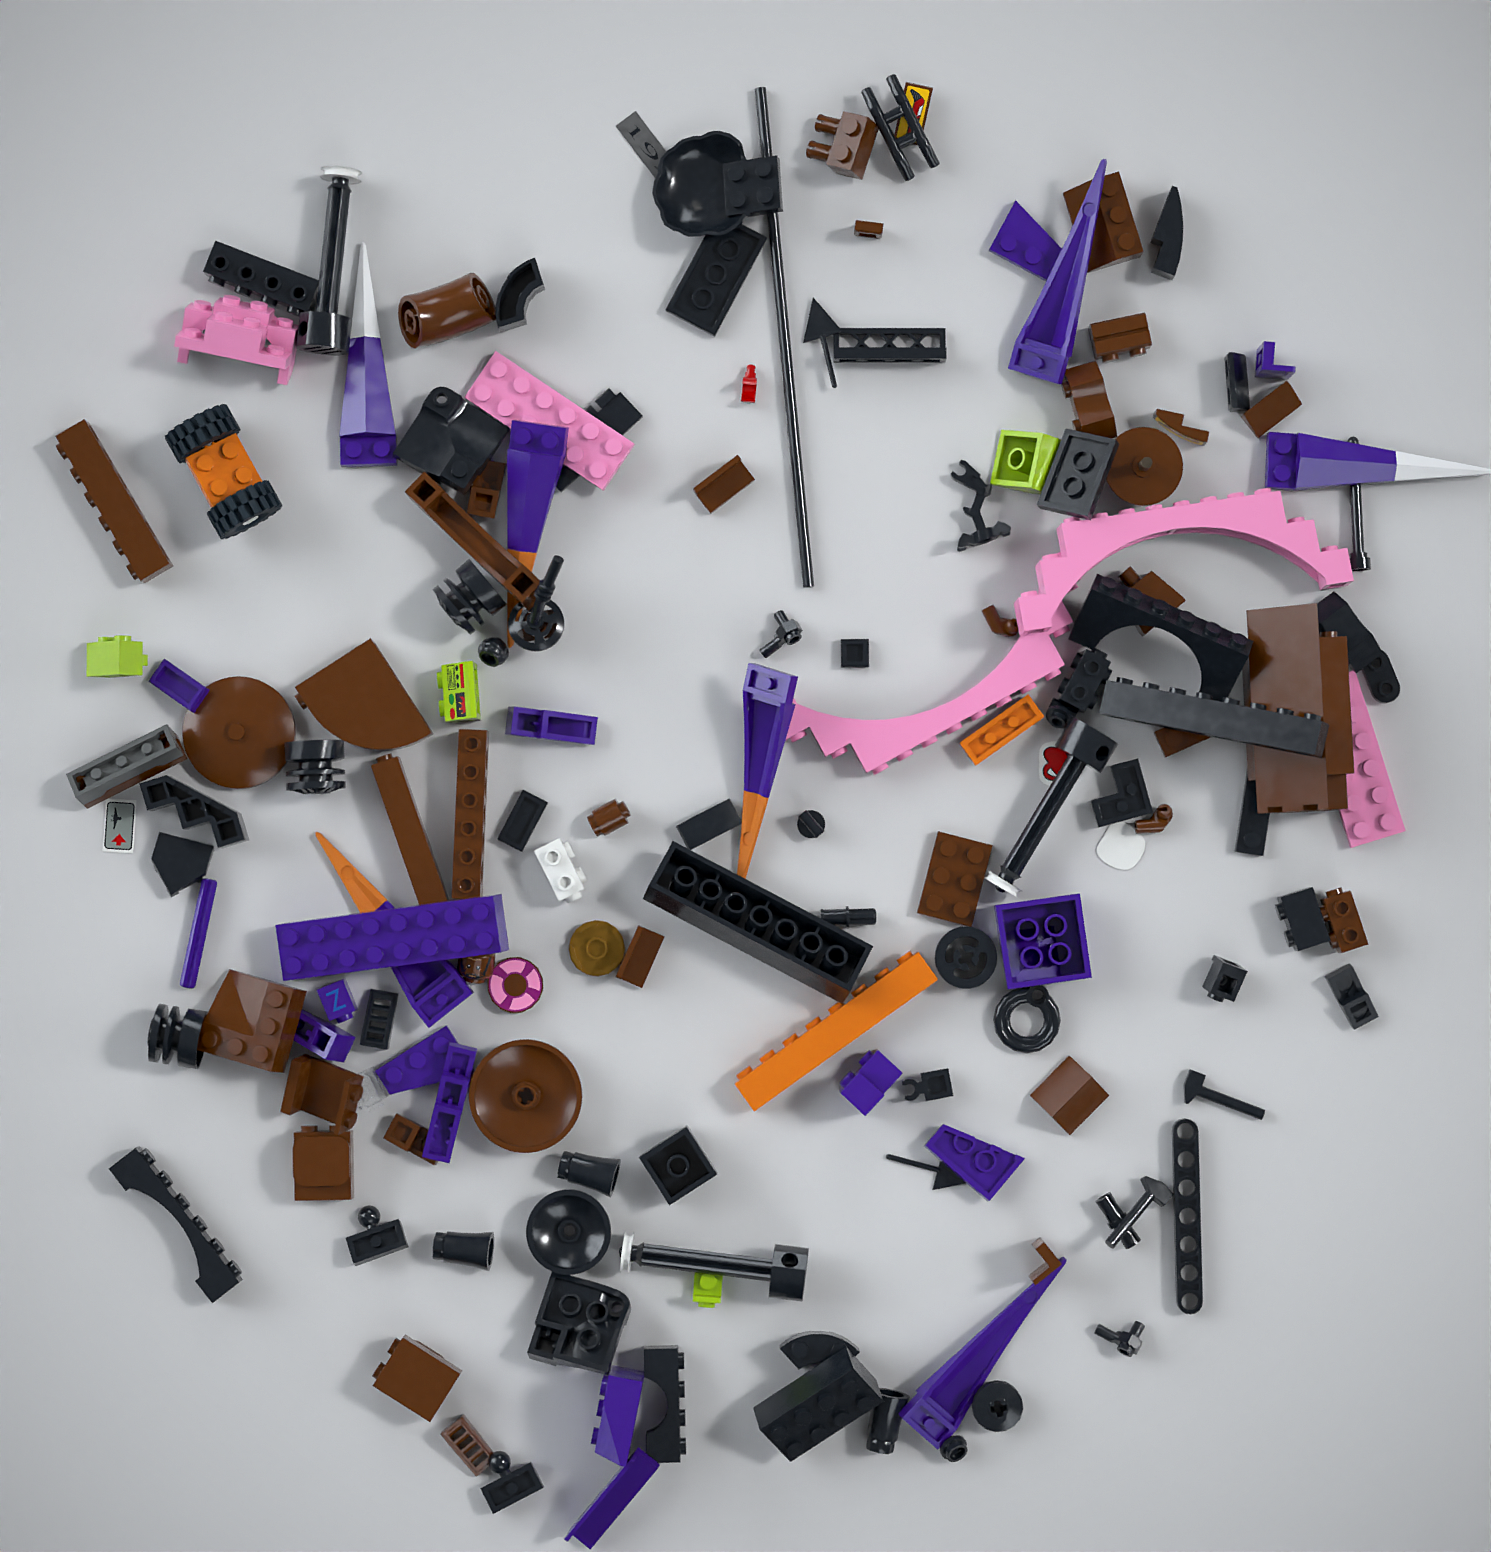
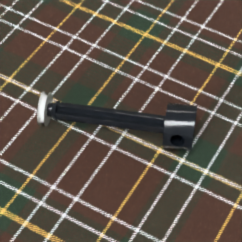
M323 166L321 170L325 173L320 178L332 182V184L327 188L328 199L316 311L300 313L296 348L314 354L340 356L349 354L352 328L351 318L337 314L349 199L352 192L348 184L361 183L358 176L362 172L343 166Z
M1071 717L1055 744L1058 749L1068 754V757L1003 865H1000L1001 872L997 876L988 871L989 875L983 877L994 883L997 891L1001 893L1007 891L1017 897L1019 891H1022L1013 886L1015 880L1022 878L1020 877L1022 871L1085 766H1088L1101 773L1116 749L1117 742L1079 719Z
M625 1231L623 1246L619 1249V1256L621 1257L620 1273L622 1270H627L629 1273L631 1262H636L640 1267L648 1266L769 1281V1298L803 1301L809 1248L775 1244L773 1259L644 1244V1242L640 1245H634V1233L629 1236Z

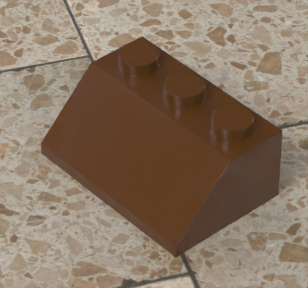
M1119 171L1104 177L1087 273L1140 258L1144 252ZM1092 180L1063 192L1072 226Z

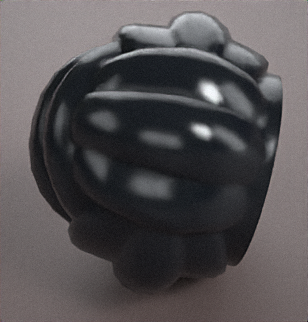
M491 637L481 642L478 647V654L484 664L496 667L507 660L509 649L501 638Z

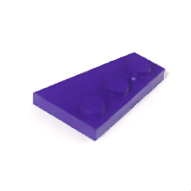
M1016 200L989 248L991 253L1044 281H1047L1062 250Z
M446 1025L375 1070L390 1095L439 1083L449 1043H459ZM473 1067V1069H472V1073H471V1074H474V1072H475V1068H474V1067Z
M942 1124L924 1145L926 1149L987 1202L993 1198L1025 1159L945 1124Z

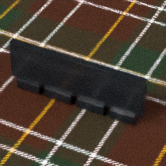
M610 388L595 400V403L601 408L599 412L591 405L585 409L586 412L622 436L643 418V415L621 392L615 395ZM563 464L556 488L562 493L580 475Z

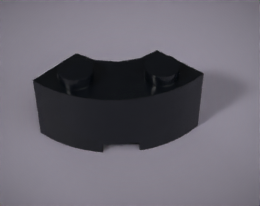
M535 258L527 260L516 267L508 275L498 293L495 314L500 333L527 325L526 311L530 301L536 294L545 290Z
M1333 591L1317 603L1319 634L1320 632L1337 631V637L1347 636L1348 666L1355 673H1358L1383 654L1373 634L1361 623L1349 604L1336 592Z
M826 1331L798 1333L779 1345L780 1350L798 1370L808 1364L822 1363L845 1347L855 1357L860 1353L859 1348L847 1338Z

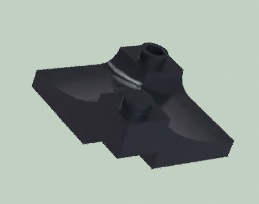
M437 387L427 396L418 416L393 452V457L420 473L425 472L438 484L444 483L465 496L477 476L482 474L488 462L509 432V427L470 405L461 395L447 387ZM443 396L447 399V401L445 403H439L437 402V399Z
M551 1272L535 1320L536 1327L527 1351L529 1359L553 1366L562 1365L608 1375L621 1333L627 1324L631 1312V1304L628 1297L621 1291L600 1283ZM615 1305L622 1306L619 1312H613L612 1308Z

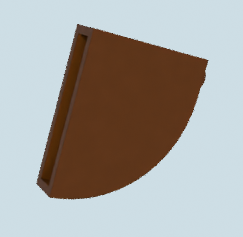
M371 638L295 687L298 692L295 698L302 709L308 708L325 729L352 745L371 750H396L420 743L434 734Z

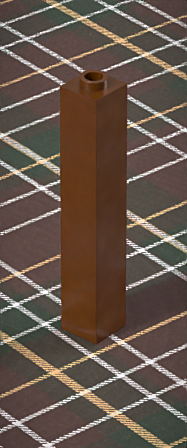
M392 753L376 758L377 763L371 765L419 905L450 901L400 757H393Z

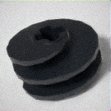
M994 1380L986 1382L978 1388L973 1397L972 1411L974 1418L983 1428L993 1432H1002L1014 1427L1020 1420L1023 1412V1402L1014 1386L1006 1381ZM997 1400L1004 1405L1000 1407L1001 1411L995 1412L991 1408V1406H995L994 1402Z

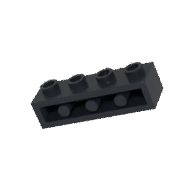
M215 240L203 270L205 275L209 277L208 281L220 287H224L225 283L234 286V291L238 294L250 297L252 293L261 297L260 301L267 303L269 306L276 307L278 303L288 307L286 312L298 317L302 312L313 311L317 302L319 280Z

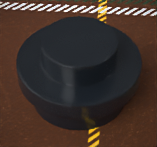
M951 1436L941 1445L940 1454L950 1462H957L967 1454V1442L963 1436Z

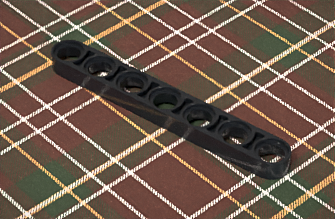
M1182 1118L1177 1120L1172 1126L1175 1283L1177 1306L1185 1314L1191 1315L1200 1311L1203 1304L1199 1131L1195 1122ZM1183 1123H1188L1193 1128V1134L1188 1139H1181L1177 1134L1179 1125ZM1188 1151L1193 1155L1194 1161L1189 1167H1181L1178 1163V1156L1182 1152ZM1183 1180H1191L1194 1184V1191L1188 1196H1184L1179 1192V1184ZM1185 1208H1191L1195 1212V1219L1190 1224L1182 1223L1179 1218L1180 1212ZM1190 1236L1194 1238L1196 1246L1193 1251H1182L1180 1242L1184 1237ZM1185 1265H1193L1196 1268L1197 1273L1193 1280L1187 1281L1181 1277V1270ZM1187 1293H1193L1197 1297V1304L1192 1309L1184 1308L1181 1302L1183 1296Z

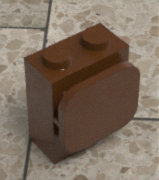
M317 1125L301 1126V1131L294 1132L292 1150L295 1201L352 1200L354 1198L353 1130L337 1135L334 1133L335 1125H329V1130L318 1131Z
M405 1334L401 1340L396 1338L387 1352L391 1354V1357L386 1365L380 1362L372 1375L376 1379L372 1386L431 1422L463 1370L445 1360L442 1355L420 1341L414 1340Z

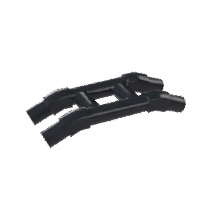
M892 74L886 78V81L898 107L883 114L870 87L863 89L861 94L904 180L909 181L915 175L901 149L917 142L930 168H935L940 162L896 74ZM904 116L911 132L896 139L889 124Z

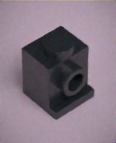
M1213 955L1211 959L1213 963L1202 987L1208 991L1207 996L1216 1001L1223 1002L1224 999L1234 1002L1248 971L1235 962Z

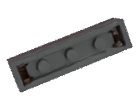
M166 724L66 775L75 798L88 809L187 760V756L178 735Z

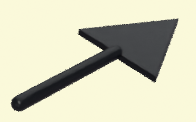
M813 297L803 343L817 339L821 340L831 385L833 388H836L837 382L826 337L843 331Z
M891 1154L886 1155L888 1160L937 1172L932 1190L966 1184L941 1161L939 1166L936 1167Z

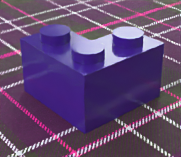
M878 1049L874 1053L869 1050L859 1060L858 1063L862 1066L854 1074L849 1071L839 1082L842 1086L839 1092L864 1116L873 1109L885 1096L884 1093L903 1074Z

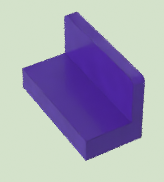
M1264 341L1257 349L1255 377L1288 380L1295 373L1296 367L1274 365L1275 342Z

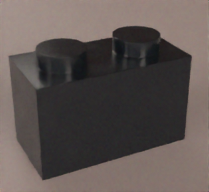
M1313 887L1277 897L1278 904H1275V909L1279 920L1285 921L1287 931H1284V937L1288 947L1293 946L1294 951H1301L1330 941Z

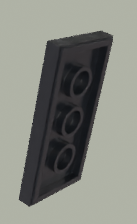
M743 224L724 235H705L665 309L666 312L715 337L760 254L767 237Z

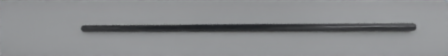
M766 87L755 88L762 158L772 156ZM778 213L767 214L802 581L803 588L814 587L779 217Z

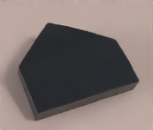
M159 832L151 860L170 897L179 894V891L196 882L201 883V880L207 874L214 846Z

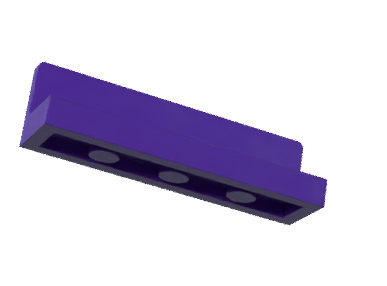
M637 1447L628 1458L626 1467L622 1466L573 1524L564 1540L568 1542L574 1536L591 1549L656 1472L660 1464Z

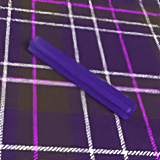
M203 878L201 880L180 979V986L193 989L196 986L217 887V881L213 879Z

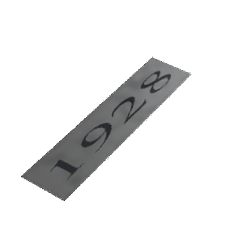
M635 111L617 124L616 127L656 178L660 158L666 150Z

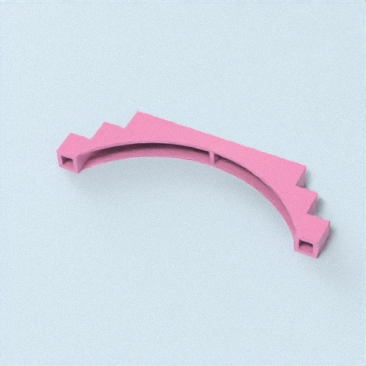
M1264 488L1254 491V495L1244 496V492H1237L1227 495V499L1217 500L1216 496L1202 498L1200 503L1190 504L1189 500L1175 502L1173 507L1167 508L1157 504L1145 508L1146 511L1135 512L1134 508L1121 510L1118 512V515L1108 516L1106 512L1097 513L1092 516L1091 521L1080 520L1077 517L1066 518L1063 520L1064 523H1061L1056 529L1061 557H1059V554L1045 555L1035 566L1040 594L1038 595L1037 591L1021 593V597L1014 602L1020 636L1048 632L1052 627L1051 618L1062 599L1086 572L1124 548L1145 540L1172 534H1218L1260 545L1283 556L1301 568L1319 584L1320 590L1346 587L1354 579L1348 548L1338 549L1337 545L1321 548L1320 552L1314 519L1305 520L1304 517H1295L1287 520V523L1281 491L1271 492V488Z
M1077 582L1072 586L1068 593L1078 588ZM1061 601L1051 618L1052 627L1048 632L1020 636L1001 663L976 686L950 702L911 716L886 720L842 718L799 705L793 698V703L796 705L786 740L790 739L793 743L807 735L805 730L809 728L825 757L831 755L833 759L848 751L845 746L850 744L865 773L872 771L876 775L889 768L886 762L897 758L898 762L913 754L912 748L920 744L925 748L938 741L936 735L946 730L949 735L962 728L963 726L960 722L971 717L972 721H975L988 714L985 710L987 707L995 704L999 708L1012 701L1011 694L1020 690L1023 695L1036 688L1035 681L1045 677L1046 681H1049L1060 675L1061 671L1059 668L1065 664L1049 635L1053 634L1057 638L1070 631L1068 625L1073 620Z

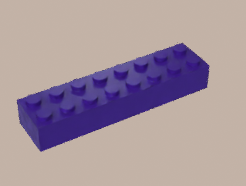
M502 894L275 925L283 981L501 953L509 950Z

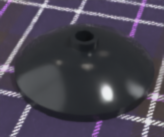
M564 1189L548 1194L535 1205L527 1221L526 1238L532 1255L543 1267L554 1273L574 1275L591 1269L603 1258L611 1240V1224L606 1210L593 1196L579 1190ZM568 1225L573 1226L575 1229V1233L571 1236L567 1235L564 1231Z

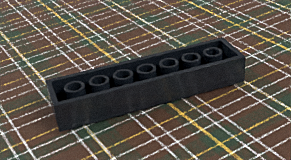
M672 841L643 897V900L841 1004L844 1003L873 948L871 944Z

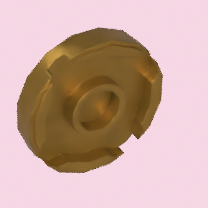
M599 920L585 922L575 930L570 939L569 953L571 961L578 970L587 975L602 976L609 974L619 966L624 957L625 945L623 936L616 927L608 922Z

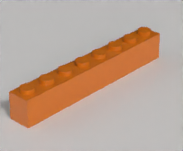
M908 951L896 960L899 965L890 971L886 967L874 976L876 982L867 987L865 984H862L851 992L853 998L847 1003L841 1004L837 1002L828 1009L830 1015L821 1020L819 1016L805 1025L807 1029L805 1033L799 1037L794 1033L784 1040L782 1044L785 1047L775 1053L773 1049L759 1058L761 1061L759 1066L753 1070L748 1066L736 1076L739 1080L735 1082V1085L753 1111L759 1109L936 982L938 978L920 953L912 954L911 951Z

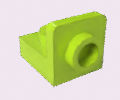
M695 1272L693 1302H698V1307L715 1308V1303H721L723 1276Z

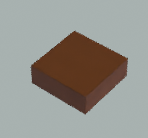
M856 220L854 235L880 239L882 238L884 223Z

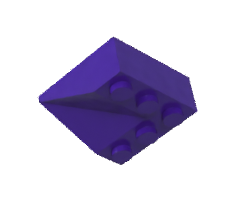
M1080 893L994 905L1007 989L1092 978Z
M612 1365L608 1375H604L602 1378L599 1395L605 1397L604 1400L599 1399L596 1416L601 1417L599 1428L594 1427L591 1444L596 1445L595 1453L619 1466L626 1467L644 1381V1371Z

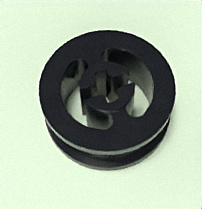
M958 927L947 932L940 939L935 950V964L939 974L947 983L962 989L975 988L985 983L994 973L997 965V951L991 938L983 931L974 927ZM964 936L975 938L978 941L977 947L962 945L966 953H973L974 956L971 957V962L974 966L979 961V954L981 952L986 954L984 969L977 976L968 979L956 977L953 973L955 968L970 970L965 962L959 963L958 959L961 957L958 949L954 951L951 963H947L945 960V953L949 944L955 939Z

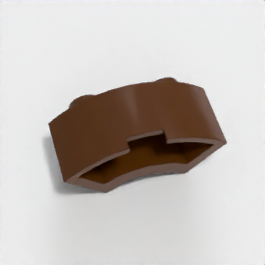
M1092 361L1066 369L1064 374L1065 381L1062 382L1061 387L1065 399L1070 398L1076 419L1072 421L1073 429L1107 438H1116L1115 418L1097 362Z

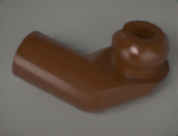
M994 604L981 611L994 634L1012 637L1019 632L1017 619L1000 617Z
M1161 804L1150 819L1135 820V833L1162 832L1173 817L1172 808L1167 804Z

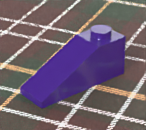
M302 1009L294 1041L325 1060L344 1063L356 1037Z

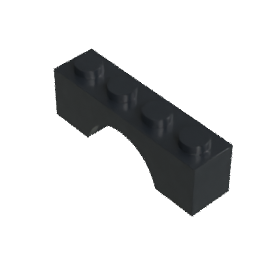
M678 1345L644 1346V1378L655 1382L662 1388L668 1403V1410L664 1419L657 1426L646 1431V1454L657 1463H680L681 1455H686V1438L680 1437V1426H686L685 1409H680V1398H685V1381H679V1369H684V1352H679Z

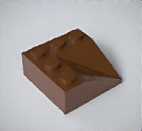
M229 969L203 1021L197 1050L270 1072L285 1073L307 991Z

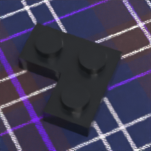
M1138 758L1110 766L1117 793L1091 800L1098 828L1153 813Z

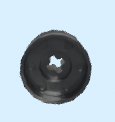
M468 559L455 570L461 583L455 585L446 578L443 581L451 589L449 593L445 594L438 585L432 590L437 596L439 605L453 622L471 635L476 630L469 623L468 620L474 617L482 626L484 621L479 613L482 608L494 616L507 603L472 561Z
M304 740L284 743L285 761L298 763V769L286 772V777H299V782L286 783V791H294L301 794H328L335 790L346 788V781H333V776L344 775L345 770L332 768V762L345 759L344 740Z
M159 1004L151 1020L148 1032L149 1061L158 1063L162 1054L163 1064L169 1065L174 1053H177L178 1066L198 1069L204 1052L197 1050L203 1021L208 1012L188 1009L184 1019L180 1020L179 1007L173 1006L169 1014L168 1005Z

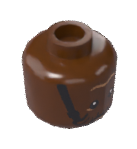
M495 953L458 958L457 971L466 982L484 983L485 979H489L493 975Z

